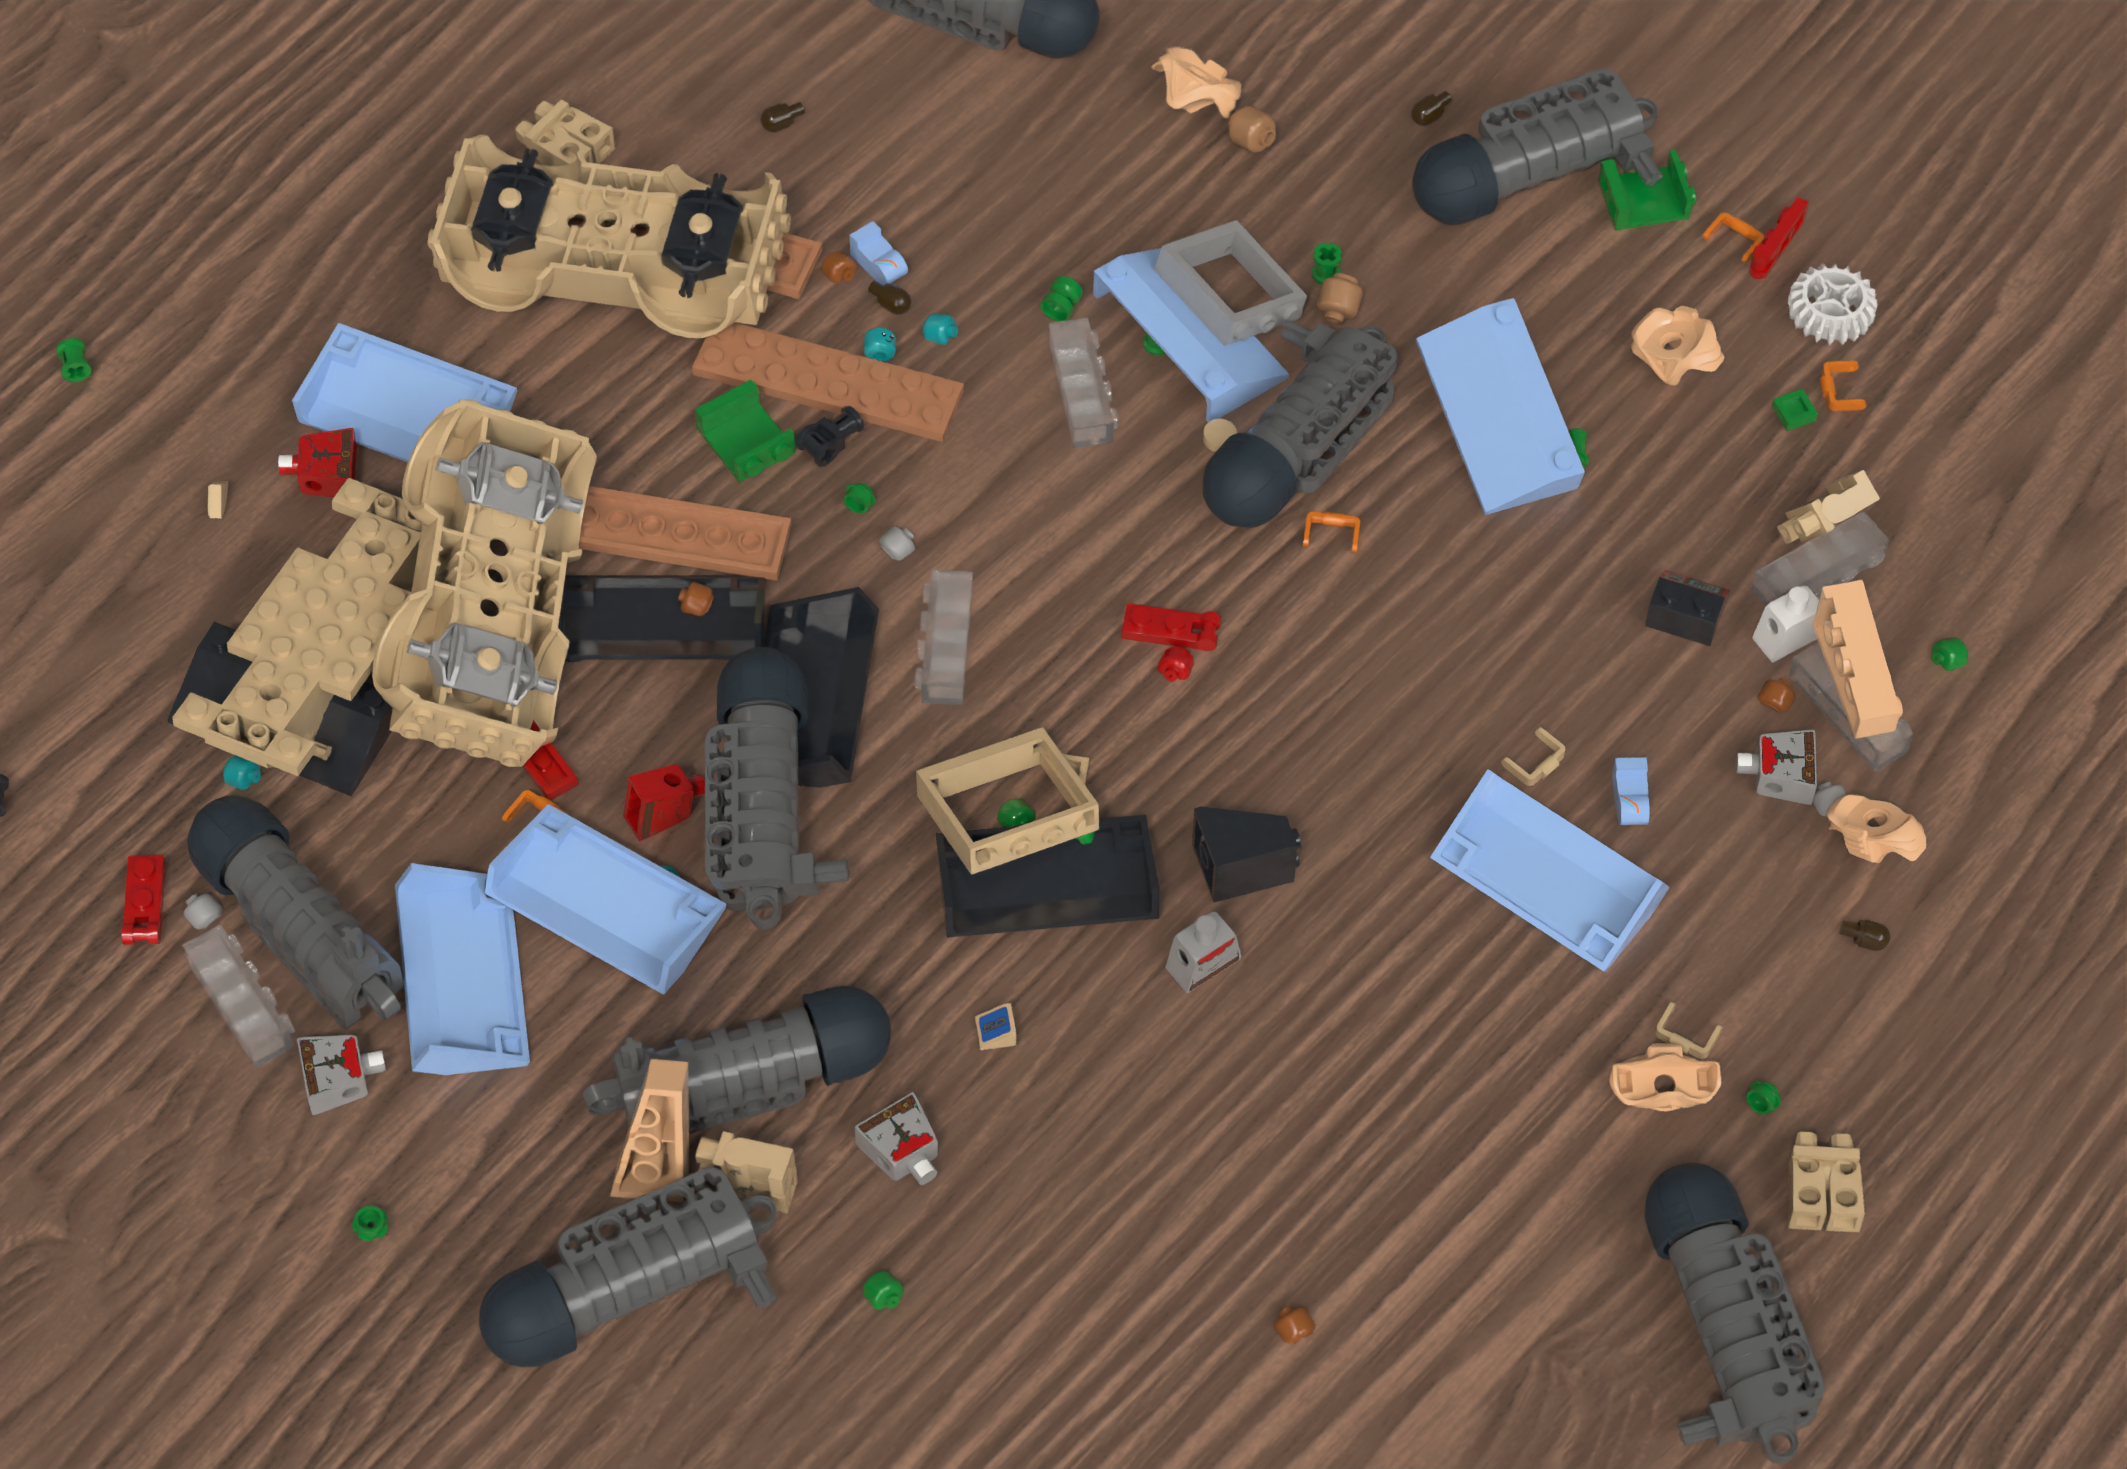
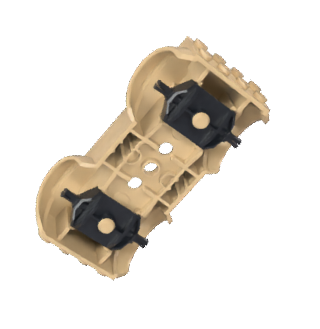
M478 135L469 139L465 138L461 151L455 153L454 172L452 177H448L446 180V196L444 202L439 203L437 207V223L435 229L429 231L428 248L432 249L434 256L433 264L438 269L441 282L451 283L456 291L472 303L493 311L513 312L526 308L542 296L636 308L641 309L646 317L658 327L674 335L686 338L712 336L734 322L757 325L760 313H765L768 303L767 288L774 284L776 272L774 264L776 259H781L783 233L789 232L791 216L786 213L787 195L782 193L781 182L776 180L772 173L764 172L765 184L759 189L732 191L724 189L727 177L724 174L720 173L719 177V174L715 173L710 186L688 176L681 170L679 165L675 164L668 166L661 172L589 163L586 162L583 152L576 151V161L569 165L535 164L538 157V152L535 149H531L530 152V148H526L523 159L520 160L498 149L487 135ZM580 218L586 219V223L580 228L575 225L570 227L568 220ZM603 222L615 223L611 227L600 226ZM635 226L650 228L649 232L642 237H636L635 233H631V229Z

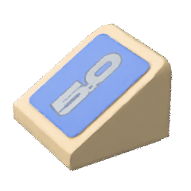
M1011 1003L1000 1005L975 1016L980 1050L1016 1045V1029Z

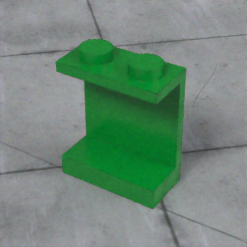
M1676 149L1669 151L1667 167L1658 168L1662 178L1657 180L1653 186L1645 184L1637 171L1619 174L1614 159L1601 161L1598 183L1615 231L1690 218L1692 205L1696 204V194L1694 187L1688 185L1686 164L1684 161L1680 162Z
M752 379L695 409L696 429L739 483L749 477L752 478L759 475L764 469L777 462L787 460L795 453L794 432L789 429L782 433L759 403L758 387Z

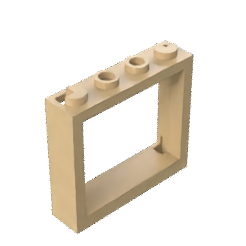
M1043 727L916 771L918 798L971 875L1099 830V804ZM1041 765L1071 807L1062 812L973 842L943 798Z

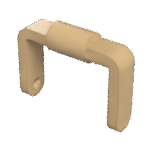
M1541 727L1535 731L1536 736L1553 749L1555 753L1549 755L1540 763L1534 772L1528 774L1508 757L1501 761L1506 770L1527 786H1532L1541 778H1546L1559 766V762L1565 755V746Z
M1670 1002L1657 1024L1655 1036L1665 1043L1680 1045L1683 1053L1686 1055L1690 1054L1698 1059L1707 1058L1723 1027L1717 1025L1705 1048H1702L1689 1039L1663 1029L1676 1006L1675 1003Z

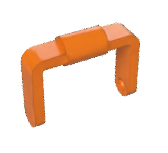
M1728 213L1719 214L1704 232L1702 239L1708 241L1724 223L1737 233L1755 241L1742 258V262L1747 264L1752 258L1754 247L1763 244V233Z
M1831 361L1824 363L1820 383L1823 397L1826 398L1827 406L1830 410L1853 411L1866 408L1867 405L1864 399L1836 400L1835 398L1836 390L1831 373L1857 371L1859 369L1857 361Z
M1312 511L1307 514L1303 547H1308L1311 523H1321L1329 526L1354 527L1352 552L1357 553L1360 519L1358 517L1325 511L1324 513Z
M526 790L507 809L502 820L509 823L527 802L533 804L540 811L548 804L562 812L564 811L560 809L559 805L546 797L538 796L532 791Z

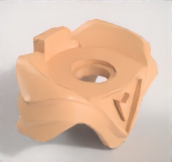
M1181 47L1167 48L1165 50L1166 54L1159 57L1158 62L1151 68L1158 72L1165 71L1168 105L1174 109L1183 108L1190 113H1194L1205 106L1215 103L1220 114L1224 118L1229 119L1231 111L1236 106V100L1240 98L1241 83L1225 78L1228 74L1225 68L1213 60H1208L1205 64L1191 49Z
M1679 306L1673 312L1663 308H1655L1647 313L1632 330V353L1647 363L1658 377L1668 385H1677L1682 375L1689 369L1713 372L1724 361V354L1721 352V347L1716 339L1714 325L1708 319L1699 318L1697 309ZM1669 343L1674 349L1667 350L1664 349V346Z
M1849 794L1838 798L1827 809L1826 815L1828 821L1831 822L1829 830L1835 829L1843 833L1846 848H1848L1849 853L1873 863H1880L1888 853L1896 852L1906 859L1914 861L1926 849V835L1923 826L1913 815L1905 813L1892 803L1870 800L1864 796ZM1874 818L1880 826L1871 827L1867 823L1870 819Z
M1654 1043L1647 1048L1645 1055L1614 1064L1609 1081L1615 1095L1626 1105L1659 1111H1672L1709 1102L1721 1086L1720 1065L1716 1061H1698L1684 1056L1680 1045ZM1659 1076L1670 1077L1674 1081V1091L1657 1092L1654 1086L1655 1079Z

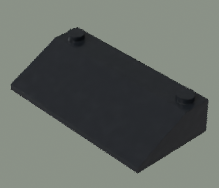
M565 575L558 629L569 640L565 661L731 660L735 655L750 648L763 647L766 579L744 575ZM691 582H698L713 590L714 598L709 611L702 616L682 612L680 609L682 602L677 600L682 587L687 589Z
M860 587L771 605L764 647L778 649L792 657L804 675L808 691V720L803 727L798 729V786L822 788L851 782L879 608Z
M214 621L196 649L167 719L168 723L173 725L172 717L190 693L222 705L252 664V661L228 652L227 642L235 633V629ZM364 682L352 701L333 695L323 714L322 722L314 740L332 748L331 754L327 757L326 761L313 755L299 776L352 797L392 732L389 728L393 708L383 699L374 685Z
M1146 815L1099 819V830L1095 831L1091 843L1084 845L1074 838L972 875L944 834L936 833L947 938L1159 919V885ZM1019 826L967 830L966 832L972 841L976 842Z

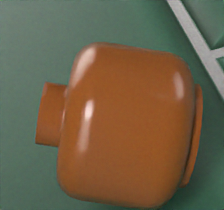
M834 251L824 259L821 270L831 282L839 283L842 280L851 281L858 268L855 260L842 251Z
M691 582L687 589L682 587L677 599L682 602L680 606L681 611L698 616L704 615L709 611L713 601V590L698 582Z
M1779 678V680L1770 679L1764 683L1758 694V700L1761 702L1760 704L1768 706L1778 713H1784L1789 710L1795 701L1796 694L1790 688L1791 683L1782 678Z
M1292 1305L1278 1312L1281 1317L1275 1321L1274 1328L1285 1343L1296 1344L1313 1334L1315 1323L1305 1307L1300 1306L1293 1309Z

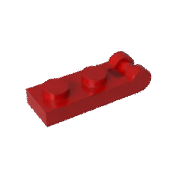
M1797 196L1790 207L1785 206L1779 215L1777 227L1775 229L1771 227L1764 237L1763 244L1754 247L1753 261H1751L1749 274L1753 278L1764 279L1768 276L1803 225L1809 204L1808 201Z
M1127 603L1121 639L1212 651L1217 646L1218 637L1215 632L1220 628L1221 616L1212 611L1199 614ZM1192 629L1202 630V632L1192 633Z
M533 720L530 730L539 732L540 728ZM551 743L539 747L522 766L542 794L549 800H553L579 785L577 776Z
M164 855L128 856L124 922L122 925L123 945H135L136 941H148V944H160L166 864ZM137 924H147V927H137Z

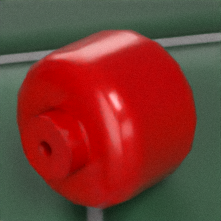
M1170 647L1162 654L1157 670L1168 681H1175L1176 679L1186 680L1189 678L1194 666L1193 656L1184 648Z

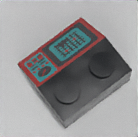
M1665 570L1659 577L1650 601L1645 626L1711 646L1730 590Z

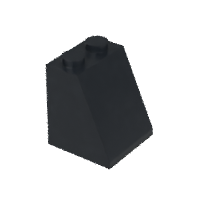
M1210 807L1194 808L1192 847L1214 903L1294 882L1295 868L1299 867L1297 849H1301V839L1296 828L1291 829L1287 816Z

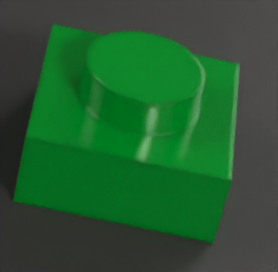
M1803 389L1773 399L1771 407L1786 431L1816 422L1818 413Z

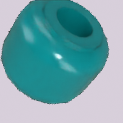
M930 314L923 324L924 338L938 344L948 343L951 337L955 338L958 334V327L954 318L949 314Z
M876 327L867 331L863 337L864 355L867 358L882 362L892 359L896 354L895 334L883 327Z
M234 755L224 766V781L226 784L237 789L246 790L252 783L259 782L261 778L260 765Z

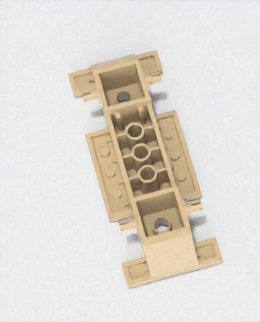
M351 478L346 480L332 499V509L357 520L328 559L298 547L227 642L229 653L252 661V664L222 705L190 693L172 717L175 727L205 739V743L266 768L275 767L299 776L313 755L325 761L328 759L327 757L330 756L332 748L314 741L322 722L323 714L333 695L352 701L373 671L375 652L382 632L398 606L411 594L422 523L408 510L402 498Z

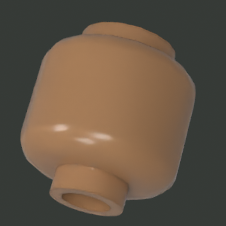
M1245 106L1235 111L1228 123L1229 136L1232 142L1252 153L1263 151L1274 142L1276 137V124L1273 117L1253 106Z
M1336 273L1333 277L1326 278L1322 283L1316 306L1324 314V320L1333 324H1343V320H1352L1356 317L1362 300L1363 290L1358 285V280L1354 277Z

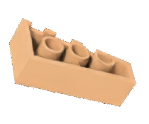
M1863 580L1825 586L1822 588L1812 626L1853 735L1857 739L1894 732L1899 717L1903 713L1900 698L1895 695L1891 675L1887 667Z
M650 1060L616 1167L610 1197L637 1199L689 1176L688 1062ZM674 1194L668 1197L667 1201L683 1202L685 1196Z

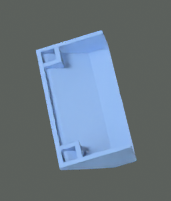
M1161 248L1122 255L1094 270L1093 295L1098 299L1111 292L1206 398L1207 422L1220 419L1289 378V373L1255 336L1226 346L1215 337L1154 270Z
M1514 298L1483 306L1416 338L1417 346L1484 515L1578 489L1585 471Z
M338 323L292 402L299 423L324 432L354 428L357 444L408 462L422 433L445 408L458 403L460 399L478 401L481 405L496 410L511 411L518 391L514 386Z
M1487 769L1430 856V858L1604 972L1609 969L1648 921L1670 888L1664 882L1653 877L1506 782L1489 769Z
M550 804L489 864L485 894L663 995L684 973L726 909V903Z
M411 863L395 884L412 1071L453 1075L528 1066L530 1063L514 911L485 894L487 874Z

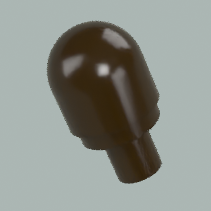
M1444 91L1438 96L1431 94L1418 101L1411 110L1413 121L1418 125L1427 126L1440 118L1444 113V106L1452 101L1450 94Z
M801 102L787 106L786 103H779L763 111L761 124L768 132H778L790 127L794 123L793 118L805 114Z
M875 280L869 285L868 292L877 297V303L882 308L897 315L904 314L909 310L911 297L904 289L890 283L882 285Z
M1867 919L1859 920L1858 924L1842 921L1839 934L1852 937L1853 943L1857 944L1858 947L1880 951L1890 942V932L1881 923Z

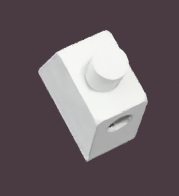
M1808 586L1793 587L1788 594L1770 602L1764 609L1752 639L1772 663L1817 640L1812 625L1819 599Z

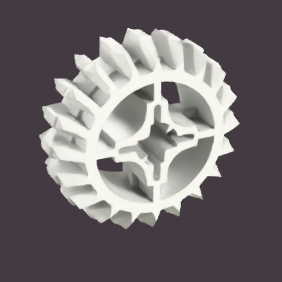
M1823 263L1818 267V270L1810 267L1806 274L1800 273L1797 281L1791 286L1788 298L1790 319L1795 320V329L1804 328L1805 337L1811 334L1814 335L1816 343L1821 338L1827 339L1829 346L1834 340H1838L1842 345L1847 341V338L1855 342L1859 334L1865 335L1869 326L1874 322L1877 310L1875 289L1870 288L1869 280H1861L1860 271L1854 274L1850 273L1849 266L1844 270L1838 269L1836 263L1831 268H1827ZM1814 296L1816 302L1811 304L1809 298ZM1854 304L1856 311L1852 313L1849 307Z

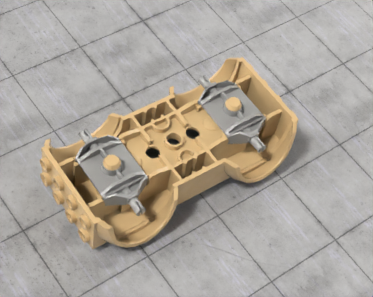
M460 399L458 403L445 408L422 433L407 463L402 486V497L405 506L422 523L412 591L390 617L380 637L373 661L372 677L374 687L393 708L389 730L398 732L408 739L419 738L433 742L440 748H455L466 751L472 757H487L498 760L501 764L508 767H522L539 747L554 742L558 728L553 729L555 707L563 665L569 647V640L558 629L567 563L579 560L582 555V549H579L580 531L589 484L597 456L589 443V438L578 435L572 430H561L548 426L540 420H529L516 416L507 410H496L483 406L478 401ZM494 539L503 541L507 546V554L505 556L495 555L490 549V541ZM488 570L498 571L503 577V582L493 581L489 577ZM481 601H493L498 607V615L494 617L485 615L480 608ZM533 720L540 728L539 732L530 730Z

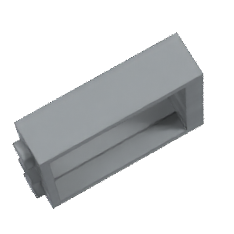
M1237 220L1162 245L1154 268L1224 346L1240 340L1244 341L1248 337L1262 332L1267 333L1273 328L1284 325L1288 320H1298L1302 315V309L1307 299V295ZM1232 254L1273 300L1234 313L1192 267Z

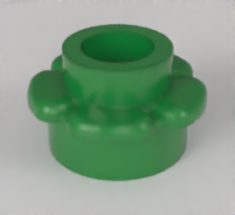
M864 483L849 484L845 488L847 493L843 501L851 511L863 514L871 506L875 505L876 498L868 485Z
M1759 1080L1754 1081L1750 1085L1751 1090L1746 1094V1101L1755 1113L1766 1115L1780 1107V1094L1775 1085L1770 1082L1761 1083Z
M366 1206L356 1213L352 1222V1228L355 1233H358L359 1239L371 1242L374 1238L380 1239L387 1233L389 1219L387 1214L378 1207ZM368 1223H374L373 1227L367 1226Z

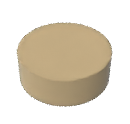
M1226 419L1211 420L1204 427L1203 441L1205 446L1216 452L1229 436L1237 433L1236 427Z

